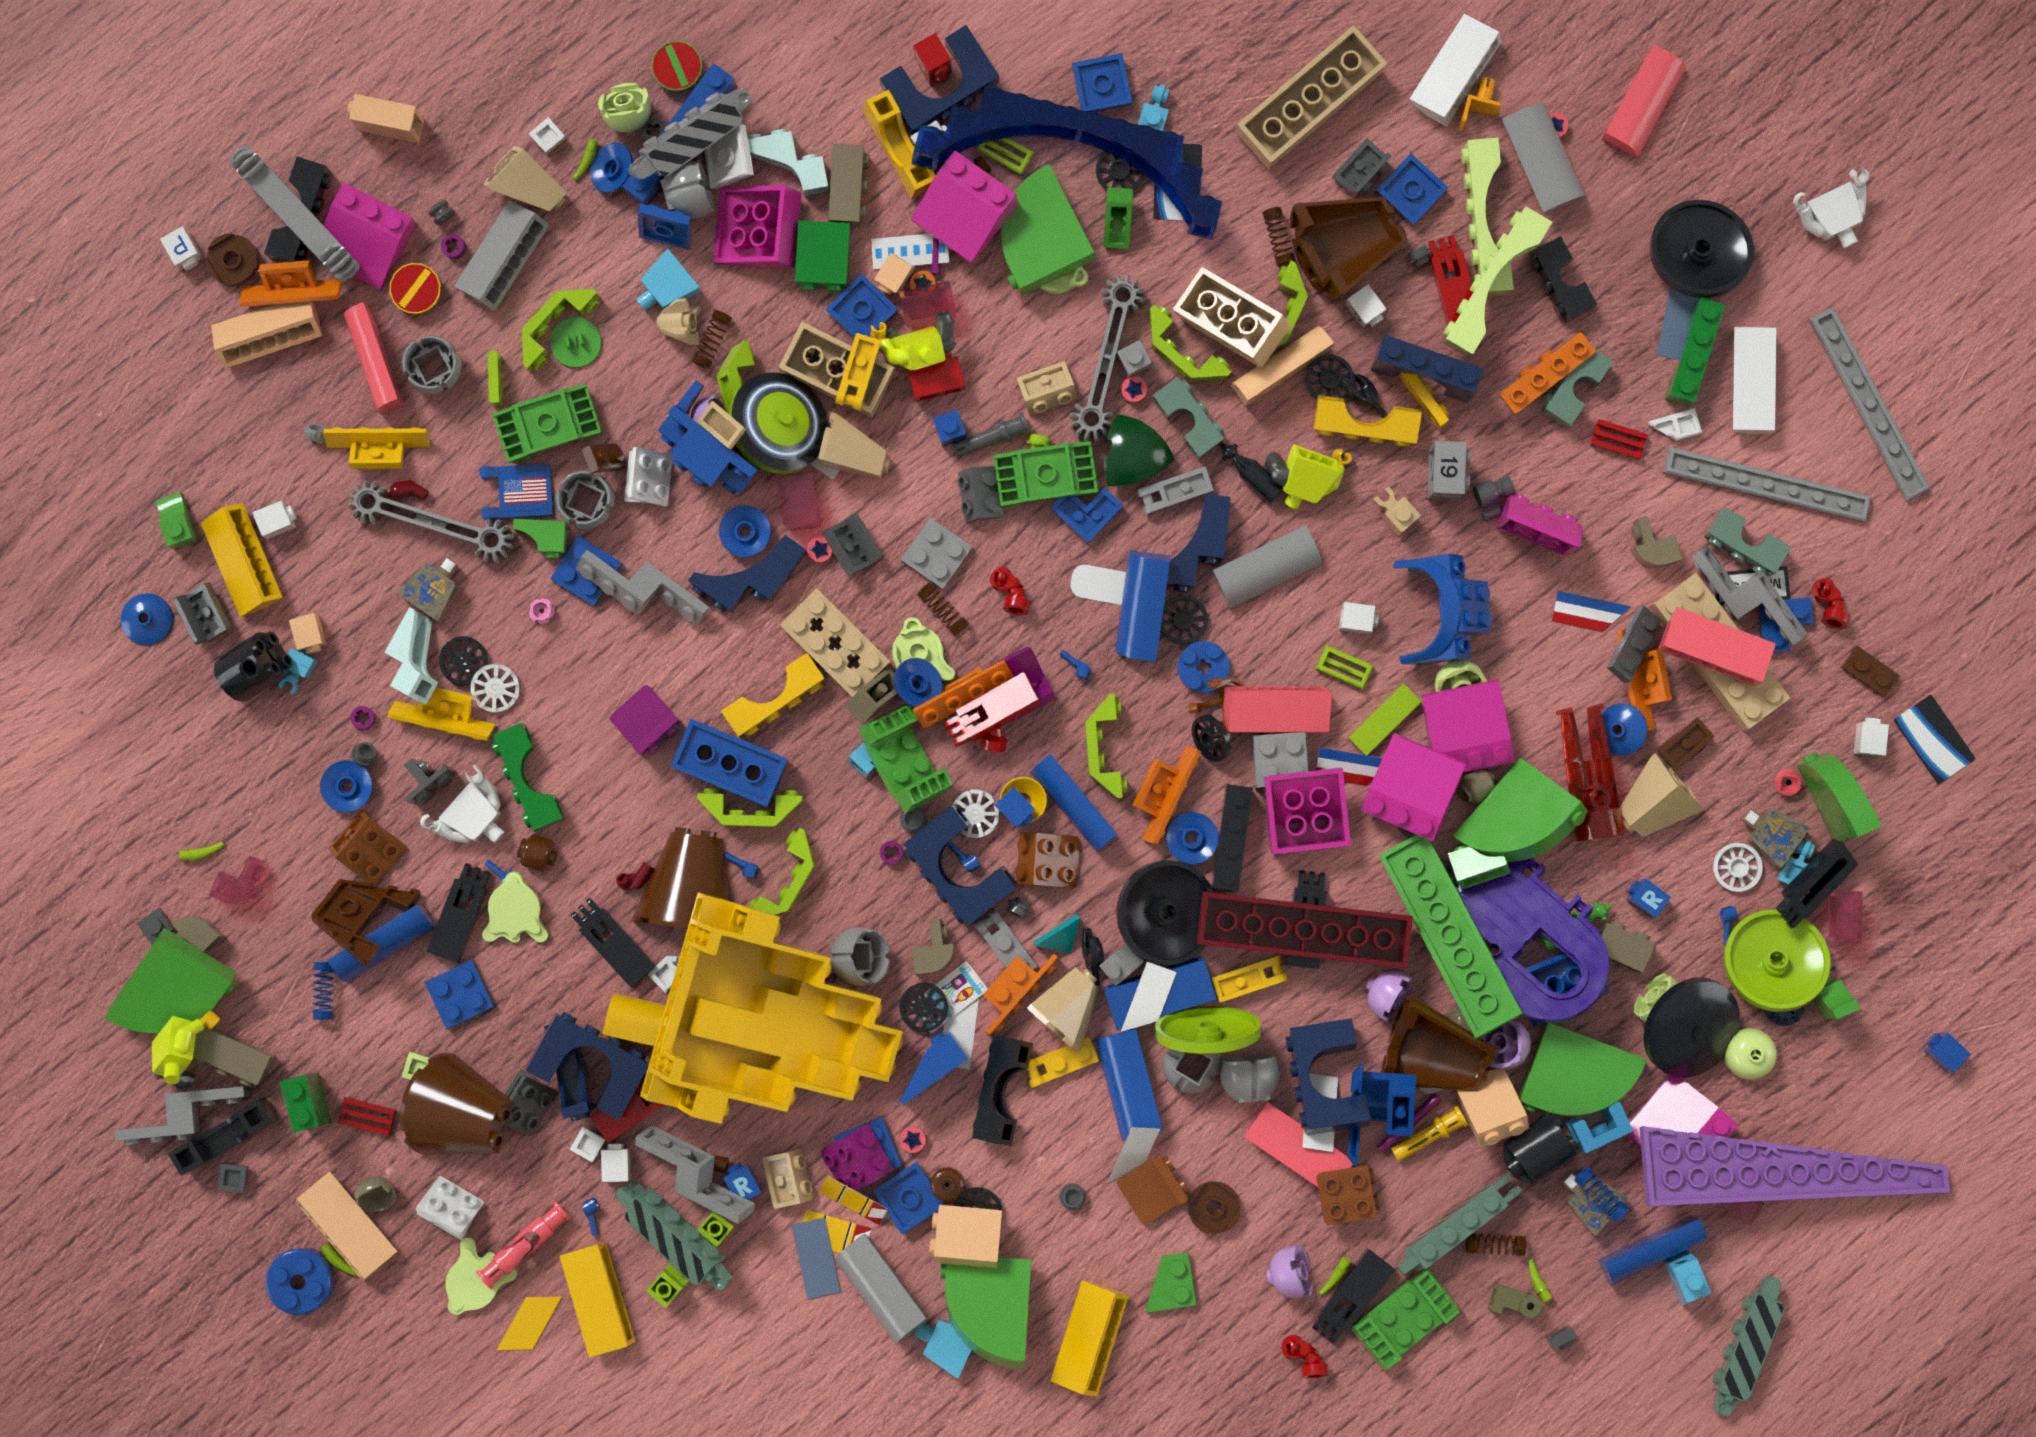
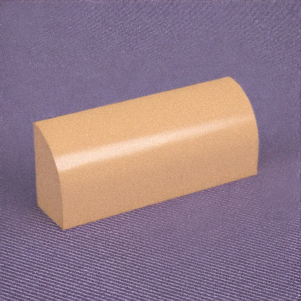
M313 301L284 303L280 305L273 304L211 325L214 350L224 369L322 336L319 317Z
M1317 326L1270 357L1262 368L1257 366L1234 381L1231 387L1246 407L1311 364L1318 357L1329 352L1334 342L1320 326Z
M328 1172L296 1199L295 1203L362 1282L397 1253V1250L359 1205L356 1204L354 1199L331 1172Z

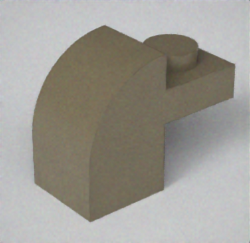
M1647 516L1636 519L1633 522L1634 526L1631 527L1632 535L1635 542L1639 541L1640 545L1632 548L1631 552L1638 562L1647 567L1660 568L1682 560L1675 535L1655 540Z
M183 917L171 924L178 931V933H172L206 954L225 936L212 922L201 917Z
M940 919L929 920L932 946L912 948L915 975L936 972L944 968L952 958L954 943L943 945V939H948L946 923L941 924Z

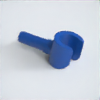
M1062 650L1060 656L1077 667L1074 675L1087 680L1091 673L1089 665L1075 659Z
M953 842L948 845L962 861L967 871L973 872L980 868V864L974 854L966 858L964 853Z
M728 852L726 853L725 859L744 867L743 876L757 877L759 868L756 864L741 860Z
M490 860L485 862V865L497 874L502 883L507 874L513 872L510 869L504 873Z
M1733 906L1724 907L1720 910V917L1724 926L1723 943L1725 944L1730 935V921L1738 919L1737 910Z
M594 1197L583 1204V1212L589 1220L592 1237L599 1235L593 1214L600 1211V1207Z

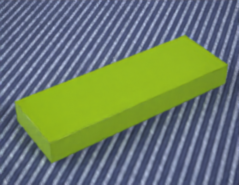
M1403 683L1348 739L1364 755H1368L1422 701Z

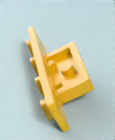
M336 427L324 429L323 431L327 448H350V469H402L404 448H430L431 445L427 429L417 427L410 429H395L391 427L384 429H369L365 427L343 429Z
M435 688L426 705L419 701L418 706L394 701L388 711V718L396 719L398 722H408L428 729L443 730L449 734H460L475 740L488 741L495 729L494 723L470 718L473 696Z

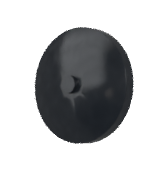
M1690 200L1671 207L1660 217L1650 238L1649 251L1654 269L1660 278L1671 288L1690 297L1713 298L1729 293L1744 280L1753 262L1754 243L1747 225L1734 211L1713 201Z
M1161 860L1142 866L1128 878L1118 898L1116 916L1120 934L1132 952L1151 963L1175 965L1194 958L1207 946L1196 944L1202 892L1214 893L1204 875L1186 863Z
M1690 978L1672 986L1654 1004L1645 1023L1644 1047L1650 1061L1664 1073L1678 1078L1694 1077L1713 1068L1724 1058L1729 1043L1738 1033L1740 1012L1736 998L1726 987L1710 978Z

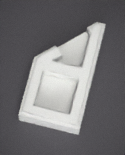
M1695 408L1648 422L1649 427L1675 441L1702 433Z
M666 956L648 973L665 993L671 989L680 956Z

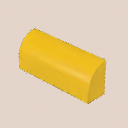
M243 503L222 507L201 522V526L240 617L258 612L283 598Z
M614 993L609 1004L602 1034L654 1046L666 1005Z
M604 1241L560 1255L559 1257L589 1358L628 1347L635 1343L607 1242Z
M1081 1281L1050 1380L1051 1382L1082 1395L1098 1397L1129 1295L1099 1284Z

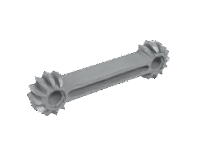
M244 145L240 149L238 148L229 159L233 168L339 281L346 282L348 279H351L360 269L359 263L249 146Z
M1115 275L1116 284L1111 280H1107L1106 285L1109 289L1105 288L1101 291V294L1106 296V298L1101 300L1102 305L1111 304L1112 306L1087 406L1083 408L1080 404H1076L1074 408L1078 413H1070V418L1077 420L1070 423V428H1079L1075 433L1076 437H1080L1082 433H1085L1084 442L1089 441L1090 435H1093L1094 441L1098 442V433L1106 437L1108 432L1105 428H1110L1112 422L1107 421V419L1113 417L1112 412L1103 413L1102 409L1126 314L1130 309L1134 313H1138L1140 309L1136 304H1144V299L1139 297L1144 294V289H1135L1139 281L1136 279L1130 284V275H1126L1124 281H1121L1119 275ZM1120 291H1125L1129 294L1130 299L1126 302H1120L1116 299L1115 295ZM1120 311L1122 316L1116 340L1114 343H1109L1108 338L1114 314ZM1103 373L1106 375L1100 403L1094 406L1092 401L1098 377ZM1089 414H1093L1098 418L1099 422L1095 426H1088L1085 424L1084 418Z
M365 480L362 483L363 489L357 485L353 487L357 492L356 495L348 494V498L354 500V502L349 503L347 507L350 510H355L352 513L353 518L356 519L361 516L360 522L366 524L369 519L372 524H377V516L382 515L480 546L475 555L478 558L484 555L483 561L486 563L491 560V557H493L495 563H499L500 554L506 559L509 557L505 552L506 548L514 550V546L507 542L514 540L515 536L507 534L510 531L508 525L501 528L502 522L500 520H496L493 526L491 520L487 519L485 522L486 528L481 529L383 498L388 489L385 486L379 488L377 481H374L370 486L368 481ZM374 496L376 500L375 505L370 509H366L364 507L365 499ZM387 505L415 513L416 518H407L385 511L384 508ZM449 524L478 533V537L471 538L446 530V526ZM497 535L499 538L498 544L493 548H489L486 543L488 537Z

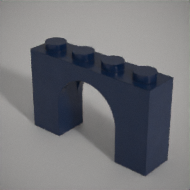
M967 25L945 38V46L962 72L961 82L952 94L943 98H930L921 94L915 88L902 66L897 67L879 79L880 86L884 92L889 90L901 111L902 120L912 135L936 120L946 121L954 115V110L961 106L963 108L970 106L976 101L975 97L983 92L985 95L989 94L998 87L999 75Z
M1385 335L1378 346L1370 370L1393 378L1398 373H1409L1430 379L1445 387L1443 395L1468 403L1477 391L1484 368Z
M954 804L904 843L907 849L904 851L912 862L917 861L921 866L922 870L920 872L929 883L933 882L938 888L936 892L939 898L945 904L949 902L954 909L952 913L957 921L969 926L1018 888L1019 884L1004 865L975 886H961L948 878L942 865L944 849L952 839L971 825L959 807Z
M564 1011L562 1015L555 1013L525 1070L550 1083L562 1059L572 1049L580 1046H592L601 1050L608 1057L611 1069L609 1079L597 1099L595 1107L620 1120L648 1069L649 1062L645 1060L647 1055L634 1048L631 1052L622 1048L624 1043L611 1036L608 1040L599 1036L601 1031L589 1024H586L585 1028L575 1023L577 1018Z
M1352 1018L1290 1028L1289 1036L1285 1037L1287 1052H1292L1294 1059L1293 1062H1290L1292 1078L1297 1077L1298 1087H1294L1296 1102H1301L1303 1112L1299 1113L1301 1129L1306 1128L1308 1136L1370 1126L1371 1117L1366 1095L1339 1099L1328 1098L1321 1095L1313 1087L1309 1077V1070L1318 1058L1327 1054L1356 1049L1357 1042Z

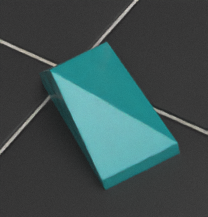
M1078 914L1074 915L1034 940L1033 943L1038 947L1071 954L1080 917Z

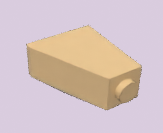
M514 146L496 164L493 169L494 178L492 179L489 176L483 183L490 190L550 211L552 208L554 210L558 209L564 203L565 199L563 197L567 194L524 149Z
M831 412L829 422H831L830 428L826 427L818 458L821 466L882 480L883 473L888 474L891 459L887 458L886 450L837 413Z
M1654 753L1626 796L1619 811L1624 817L1622 820L1624 826L1631 833L1635 830L1642 837H1645L1701 812L1704 807L1693 791L1682 782L1668 763Z
M1076 967L1030 1004L1027 1009L1075 1052H1078L1081 1049L1100 989L1094 984L1097 979L1086 969L1081 972Z

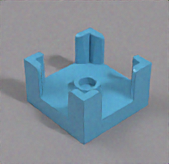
M1620 1102L1602 1109L1608 1124H1600L1592 1128V1132H1590L1585 1120L1578 1121L1576 1117H1573L1564 1122L1569 1134L1579 1146L1578 1151L1588 1153L1634 1131Z

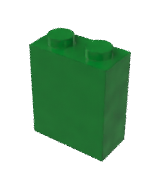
M798 220L795 283L797 287H801L803 291H816V288H826V291L833 293L842 292V289L848 287L851 241L850 223Z
M318 1072L280 1081L293 1133L332 1123Z

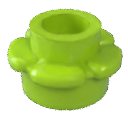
M1030 434V439L1026 443L1031 444V448L1051 446L1049 445L1051 437Z

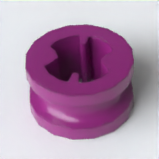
M449 234L443 238L441 250L447 257L458 259L465 254L466 244L458 235ZM454 240H457L458 251L453 250V253H449L448 243L450 241L454 243Z
M359 706L351 713V722L359 730H368L375 723V714L366 706ZM362 711L365 715H370V719H366L368 723L365 725L361 722H356V717L359 718L358 713Z
M888 841L881 846L880 857L887 864H895L901 860L903 849L899 843ZM887 846L890 848L896 846L899 852L896 853L899 855L896 859L892 857L887 859L884 856V853H887L884 851Z

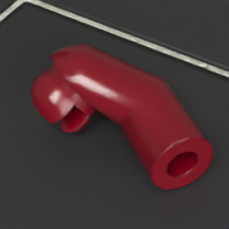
M412 480L394 482L390 486L389 496L392 500L399 501L404 495L411 494L423 502L427 498L429 491Z
M643 862L636 873L619 874L616 878V883L621 889L626 891L640 889L654 868Z

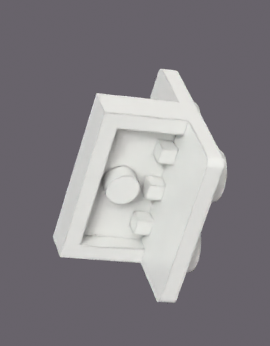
M634 447L633 451H629L624 502L667 506L673 457L640 447Z
M439 1176L418 1203L415 1210L417 1215L462 1241L474 1217L483 1206L484 1201L444 1177Z

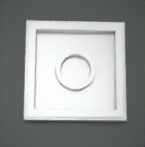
M740 124L704 150L710 189H719L754 175L746 125Z

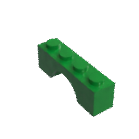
M1700 297L1694 303L1687 326L1688 331L1684 348L1676 369L1672 374L1664 400L1690 407L1695 403L1725 304Z
M519 723L494 734L495 741L492 742V747L497 757L502 756L505 763L502 766L503 773L508 781L512 780L515 789L512 790L517 804L522 803L526 813L522 814L527 828L532 827L533 831H539L565 820L556 796L553 794H540L533 790L526 781L524 774L525 762L529 754L535 749L526 725Z

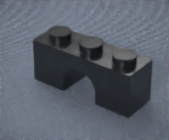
M1561 236L1533 250L1529 260L1531 267L1535 273L1539 272L1541 275L1543 290L1548 296H1552L1555 302L1553 305L1554 310L1560 319L1563 318L1565 323L1592 310L1597 305L1586 282L1577 286H1568L1560 279V269L1573 260Z

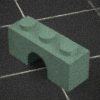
M1596 350L1591 357L1557 382L1559 387L1555 393L1550 391L1543 400L1542 404L1545 405V408L1541 413L1568 429L1585 406V403L1574 395V383L1586 381L1596 387L1614 361Z
M1177 377L1152 396V400L1167 420L1176 413H1186L1192 418L1194 428L1183 437V441L1196 459L1200 460L1223 442L1224 437L1222 435L1224 431L1216 421L1212 423L1208 418L1207 414L1209 411L1201 401L1196 402L1191 395L1193 390L1187 381L1183 380L1181 382Z
M1726 507L1720 509L1704 537L1709 539L1708 543L1716 549L1722 550L1724 548L1731 553L1730 556L1740 563L1747 562L1754 566L1752 570L1756 573L1763 571L1766 576L1776 574L1791 546L1771 534L1764 536L1758 546L1746 544L1742 539L1741 531L1747 520Z

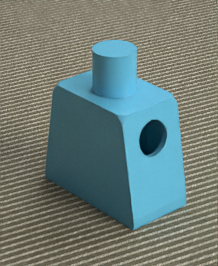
M667 249L641 278V282L647 291L638 297L636 301L645 312L657 302L662 309H665L676 299L686 298L688 300L699 294L701 290L675 256Z
M1688 1250L1663 1261L1682 1306L1711 1294L1697 1258Z
M939 1318L935 1328L924 1324L916 1330L914 1337L927 1342L923 1354L948 1373L959 1378L971 1349L958 1336L951 1321Z

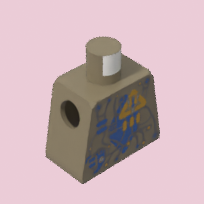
M446 557L437 570L426 563L403 585L397 594L442 624L459 589V585L450 579L458 565Z
M1750 808L1742 818V821L1753 829L1748 835L1747 840L1775 868H1782L1810 829L1809 826L1775 809H1767L1763 816Z
M1570 1172L1562 1181V1184L1572 1192L1565 1202L1586 1229L1596 1236L1610 1221V1213L1618 1206L1616 1205L1606 1213L1614 1204L1616 1198L1609 1201L1603 1208H1600L1610 1197L1611 1193H1608L1598 1203H1595L1604 1193L1606 1187L1590 1198L1601 1182L1585 1193L1596 1177L1589 1180L1583 1187H1580L1574 1182L1577 1175ZM1603 1182L1602 1186H1608L1607 1192L1613 1191L1612 1197L1618 1196L1617 1202L1623 1201V1203H1625L1629 1199L1624 1194L1620 1193L1613 1187Z

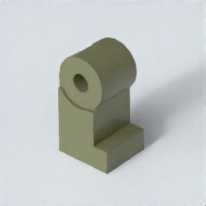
M1494 1283L1488 1305L1489 1310L1502 1314L1503 1307L1517 1310L1527 1318H1534L1540 1314L1542 1304L1538 1297L1525 1291Z

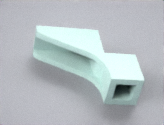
M778 129L772 131L771 135L761 137V134L747 136L751 158L794 173L802 185L804 196L830 192L823 157H817V154L803 156L802 160L797 161L791 131L786 132V129Z
M409 607L384 653L402 662L390 686L426 705L438 684V681L429 675L426 667L432 620Z

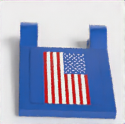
M550 464L480 467L479 472L482 479L498 478L500 508H483L482 517L484 520L553 516Z

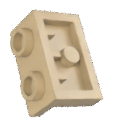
M1065 361L1016 378L1029 415L1043 413L1050 408L1065 405L1077 399L1075 386Z
M801 1148L762 1158L774 1209L801 1204L813 1199V1188L806 1170V1158Z

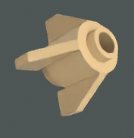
M686 298L676 299L663 309L660 316L657 317L658 330L661 331L663 336H670L688 345L700 344L698 332L695 331L697 328L696 317L701 311L700 305L689 306Z

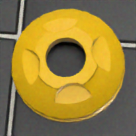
M1017 777L1009 781L1003 787L1000 799L1014 787L1020 794L1025 793L1031 798V805L1035 808L1032 814L1035 818L1030 823L1039 819L1044 813L1047 804V796L1042 785L1029 777Z

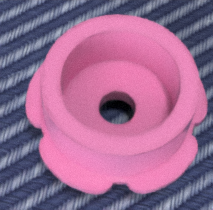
M545 598L534 600L530 605L529 611L531 619L538 621L540 624L549 622V619L555 613L554 607L551 606L552 603ZM540 609H544V613H540Z

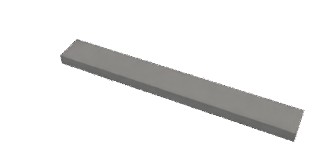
M1831 307L1810 318L1809 322L1904 500L1907 501L1930 489L1835 309Z
M1673 447L1668 449L1663 470L1665 474L1860 522L1866 521L1871 496Z

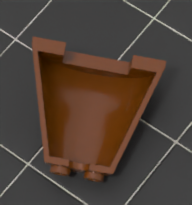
M1384 196L1298 203L1293 206L1290 215V228H1295V238L1292 239V244L1296 257L1312 286L1319 293L1326 292L1327 298L1336 299L1343 296L1408 241L1405 229L1394 223V209L1388 204Z
M675 827V832H670L635 910L633 922L688 929L698 892L732 902L722 838H716L717 832L701 830V835L690 834L691 829Z
M1409 995L1404 998L1395 1018L1388 1040L1387 1055H1384L1381 1072L1416 1075V1087L1478 1091L1481 1082H1486L1490 1070L1488 1065L1490 1062H1495L1498 1048L1493 1047L1481 1038H1475L1473 1033L1417 997Z
M446 1052L429 1058V1064L423 1069L418 1068L412 1076L401 1102L400 1130L405 1132L406 1138L404 1142L414 1152L423 1155L499 1154L504 1142V1135L501 1129L503 1124L507 1123L511 1118L514 1102L455 1054Z

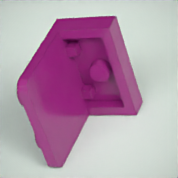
M1025 647L1001 659L1005 661L1014 677L1023 672L1028 676L1042 703L1014 720L1057 699L1031 647Z
M647 685L639 689L610 716V721L641 756L645 754L649 756L660 746L658 743L665 736L670 738L679 729L677 725L681 723L669 707Z
M869 1124L862 1126L821 1150L824 1163L829 1167L835 1180L855 1191L894 1170Z

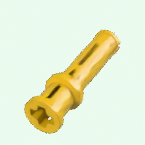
M1458 1106L1453 1107L1454 1110L1445 1116L1434 1118V1124L1414 1134L1413 1137L1411 1136L1396 1146L1391 1147L1397 1160L1401 1162V1160L1423 1149L1439 1138L1447 1139L1450 1137L1449 1134L1457 1129L1468 1127L1469 1125Z

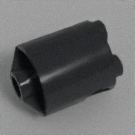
M271 631L267 633L259 632L218 657L215 661L214 672L224 692L232 699L244 702L285 678L289 673V668L293 666V660L285 653L275 633Z
M1545 1112L1539 1119L1529 1125L1530 1129L1525 1130L1520 1135L1512 1136L1503 1142L1504 1164L1515 1179L1535 1186L1556 1171L1566 1161L1577 1156L1576 1151L1579 1149V1146L1571 1135L1565 1136L1561 1130L1564 1125L1556 1114L1548 1115Z

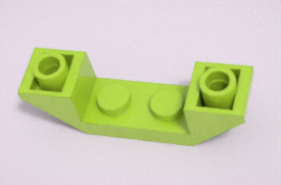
M1290 261L1288 267L1283 265L1277 277V280L1281 281L1278 289L1295 296L1296 299L1291 297L1285 308V312L1289 313L1286 320L1291 327L1274 351L1285 347L1308 298L1297 265L1293 261Z
M594 289L556 291L522 328L523 365L529 372H532L534 369L539 370L547 361L545 357L548 355L546 350L534 339L536 337L540 338L546 333L549 328V322L554 317L556 319L565 312L567 308L565 305L567 303L582 316L586 312L591 313L598 306L599 302L597 300L600 298Z
M1154 304L1152 305L1149 312L1151 345L1157 354L1190 382L1227 380L1230 377V365L1223 358L1218 357L1216 359L1211 355L1198 370L1195 368L1197 363L1188 355L1184 357L1176 351L1178 347L1168 338L1163 340L1162 336L1173 324V320L1170 319L1172 315L1164 307L1160 306L1158 308Z
M748 340L742 341L730 350L716 375L727 413L734 394L743 385L739 372H744L755 365L754 354Z
M1109 694L1085 722L1088 769L1090 777L1116 799H1122V793H1127L1126 777H1121V772L1100 773V769L1104 768V754L1098 753V743L1102 742V728L1096 727V723L1115 722L1117 720L1116 715H1121L1120 700H1115V694Z
M707 788L704 789V793H697V799L723 826L777 827L803 803V796L797 795V791L782 790V795H776L775 816H771V811H755V815H745V810H729V815H725L726 795L719 794L720 789Z
M801 828L797 832L793 830L786 841V844L789 845L787 851L805 861L802 865L798 863L791 874V877L794 878L790 887L784 886L777 898L781 901L780 904L777 905L767 898L760 896L758 900L753 898L748 907L763 910L773 915L790 911L815 868L805 830Z
M712 1211L697 1231L717 1248L734 1226L722 1215ZM669 1263L646 1292L666 1308L689 1280Z

